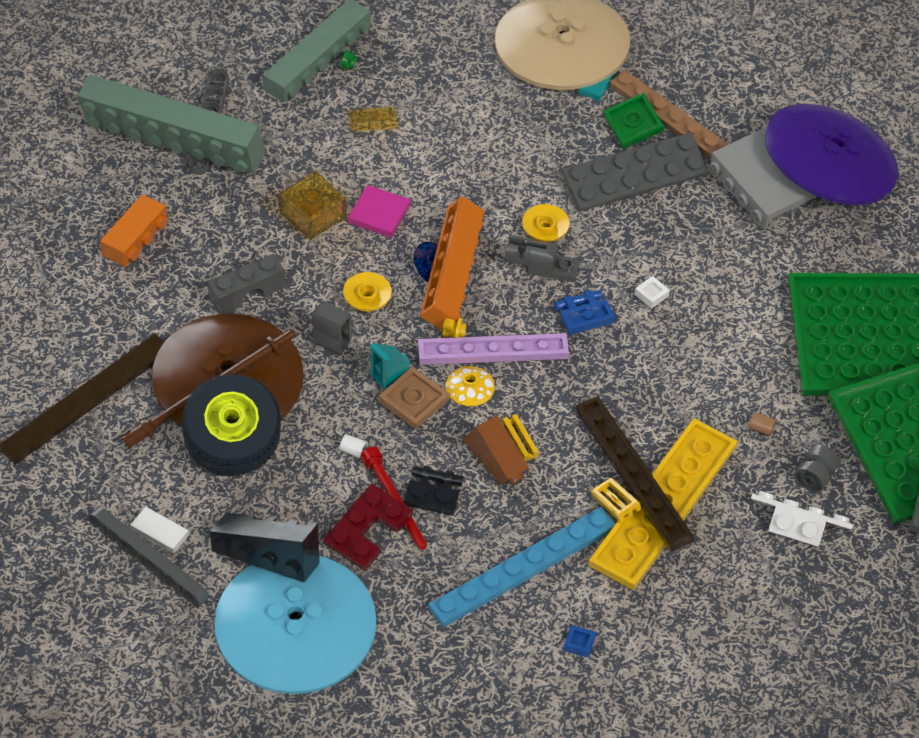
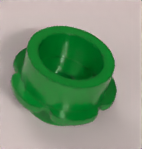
M345 50L339 66L344 68L345 71L348 68L353 69L357 56L354 55V50L352 52Z

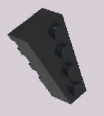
M225 513L210 531L211 550L213 552L301 582H305L320 564L318 523L309 522L308 525H302L297 520H289L287 523L277 522L276 518L267 517L265 520H258L252 515Z

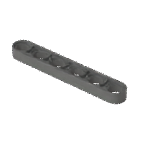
M214 69L209 73L201 108L222 114L229 87V74L226 70ZM217 77H221V78H224V79H225V80L222 81V82H214V81H213V79H215V78H217ZM212 94H219L221 96L218 99L209 98ZM189 153V171L195 175H202L208 172L211 164L210 159L203 158L200 160ZM196 162H202L205 164L203 167L200 168L192 166Z
M99 506L88 515L89 521L95 528L99 527V531L114 543L117 541L119 543L118 546L133 558L136 556V560L149 571H155V575L169 587H175L174 590L188 602H194L193 606L198 608L209 599L207 591L200 583L106 509Z

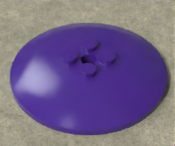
M817 104L791 105L777 111L771 117L765 129L766 149L778 169L796 185L820 198L846 205L872 204L888 196L897 182L898 165L888 144L867 124L843 111Z

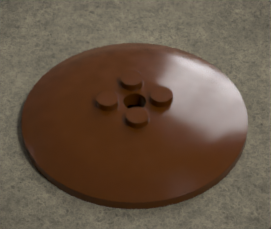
M242 314L210 315L182 326L163 343L153 364L152 382L157 402L162 410L165 411L191 394L193 390H196V387L201 386V383L223 373L222 367L227 365L234 366L266 345L265 337L270 336L273 340L283 334V332L264 320ZM291 340L278 348L280 351L279 356L272 352L240 373V376L245 375L247 378L256 379L258 383H262L263 386H266L271 391L278 403L281 420L296 404L303 386L302 360ZM183 411L171 418L180 427H182Z

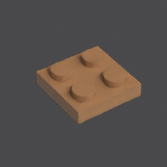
M413 366L378 396L379 403L415 430L450 400V393Z

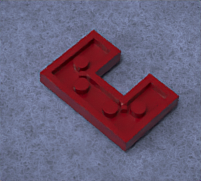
M371 483L323 539V543L363 571H366L381 554L380 547L363 537L378 520L398 533L412 517L413 509Z

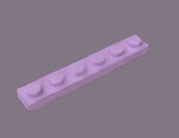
M567 333L418 339L419 365L568 359L569 357Z

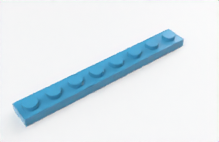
M600 507L429 603L428 609L444 628L608 535L616 523Z

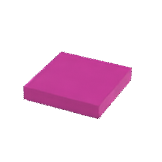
M367 185L351 211L348 223L392 238L411 205V199Z

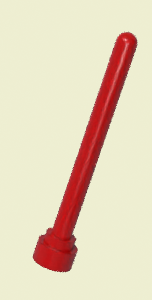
M372 446L365 449L360 455L364 465L369 467V469H373L386 493L404 503L382 466L383 455L379 448ZM411 517L405 524V527L417 548L424 550L427 547V542Z

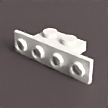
M759 491L758 495L752 493V501L775 507L768 532L819 547L826 523L852 531L853 524L849 523V518L834 514V517L831 518L823 515L824 510L809 506V509L805 510L798 508V502L784 499L782 503L773 500L774 495L762 491Z

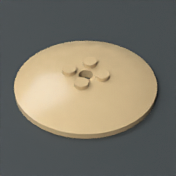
M524 0L512 7L500 20L495 33V48L499 60L504 67L520 80L546 89L574 90L596 84L615 74L628 57L630 34L622 17L610 6L599 0Z

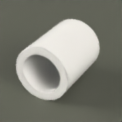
M345 434L340 444V451L360 458L361 453L367 449L368 442Z

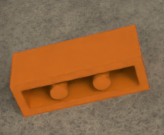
M142 194L100 240L102 256L124 267L131 261H135L141 249L152 242L157 231L165 228L168 222L166 205Z

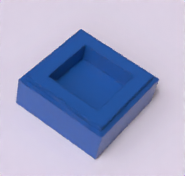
M571 625L563 651L589 658L597 632Z

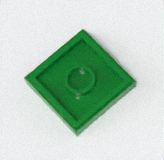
M644 92L602 111L606 122L623 149L665 131L663 123Z

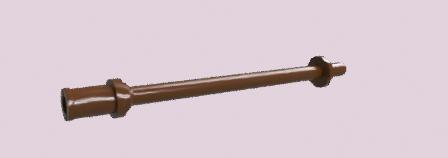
M289 329L273 340L270 336L265 337L266 345L220 375L240 374L272 352L279 356L280 351L278 348L292 340L296 335L295 331ZM192 393L153 419L140 420L139 425L124 435L122 434L121 438L129 450L145 438L153 437L157 427L182 412L188 397Z

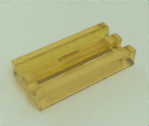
M395 106L349 110L351 132L397 129L398 123Z

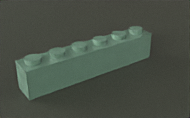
M347 0L263 74V90L284 103L290 97H295L301 87L309 84L319 71H324L329 62L334 58H338L348 45H353L357 37L370 29L371 11L353 0Z

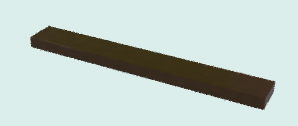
M156 334L150 336L0 443V451L15 465L151 368L164 341Z
M599 396L576 405V411L633 497L640 503L643 512L670 552L693 543V534Z

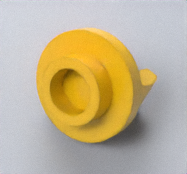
M459 318L458 322L452 319H445L442 336L446 338L465 337L467 324L463 323V318Z

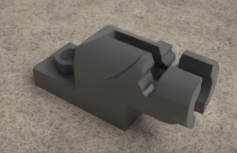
M509 235V243H507L505 250V260L528 266V274L575 283L580 259L556 255V244L539 242L531 238L524 241L520 236Z

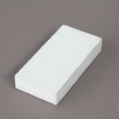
M147 507L142 510L130 525L132 531L173 554L189 536V530Z

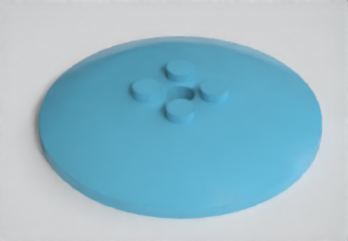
M319 556L320 564L305 582L254 565L244 569L224 590L215 613L216 640L226 662L238 675L255 686L285 694L319 691L335 685L348 677L367 657L376 633V611L373 600L365 585L352 571L338 562ZM292 612H299L303 615L298 620H292L288 617Z

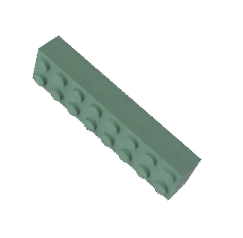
M89 74L77 95L86 122L92 127H102L114 134H124L134 140L147 141L154 146H163L177 153H191L193 157L200 160L209 158L210 161L219 166L225 165L235 168L242 173L255 174L266 153L260 127L251 122Z

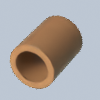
M754 412L749 429L771 436L777 420Z

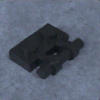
M413 466L411 476L420 477L421 479L420 482L409 480L403 500L404 504L409 507L454 516L460 490L452 489L451 487L452 484L462 486L464 476L455 475V472L448 470L446 473L432 470V467L424 466L423 468ZM429 480L444 482L443 486L428 484Z

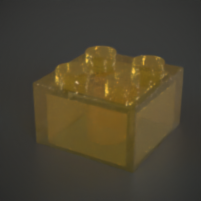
M314 171L279 193V213L306 238L312 240L347 217V198L317 171Z

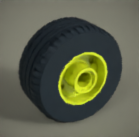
M224 374V376L212 377L211 380L208 379L206 382L201 383V386L196 387V390H193L192 395L186 401L182 417L184 443L191 457L201 467H205L207 471L210 470L212 473L216 472L218 475L222 474L223 476L249 474L252 470L255 471L267 463V460L275 453L281 431V414L278 403L266 386H263L262 383H258L256 379L253 380L251 377L247 378L245 375L240 376V374Z

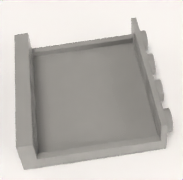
M766 127L712 152L709 165L711 173L718 177L725 189L733 194L739 205L745 208L751 214L753 221L760 224L764 230L768 228L769 220L817 197L788 179L772 161L765 145L764 135Z

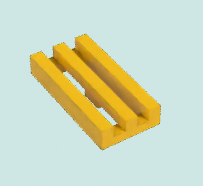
M512 415L511 419H508V417L503 418L502 424L507 428L524 460L527 461L538 457V450L518 415ZM513 424L515 425V427H516L517 431L519 432L521 438L523 439V441H524V443L526 444L528 450L530 451L529 454H528L526 448L524 447L522 441L520 440L518 434L516 433L515 429L513 428V426H512Z
M609 478L590 491L592 497L620 523L625 520V515L628 517L632 516L634 509L637 512L642 509L640 503L612 478ZM607 487L612 488L619 496H621L628 503V505L626 506L622 501H620L614 493L610 492L607 489Z

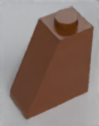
M498 415L476 426L462 439L501 485L508 481L513 485L524 478L522 473L529 467Z

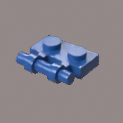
M592 290L583 291L581 295L574 297L571 295L564 296L562 300L554 302L555 310H562L560 318L569 335L615 323V315L607 299H603L601 290L593 292Z

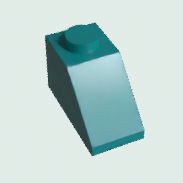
M373 343L370 345V375L386 390L409 370L410 360L406 354L400 353L395 346Z

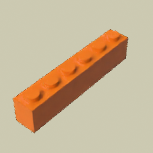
M463 196L447 207L420 312L421 318L440 330H444L443 324L445 319H452L458 322L461 316L460 308L465 299L466 285L470 279V267L474 262L473 255L479 243V231L483 226L484 210Z

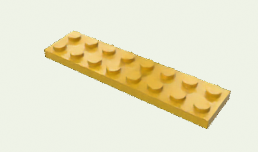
M693 418L652 474L683 521L734 452L738 443L737 440ZM634 509L632 516L628 517L625 515L623 522L620 523L618 521L590 558L588 565L633 591L666 547V544L642 509L638 512Z

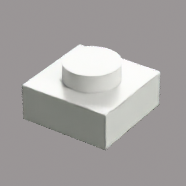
M653 276L635 288V295L651 309L669 297L670 292L667 287Z

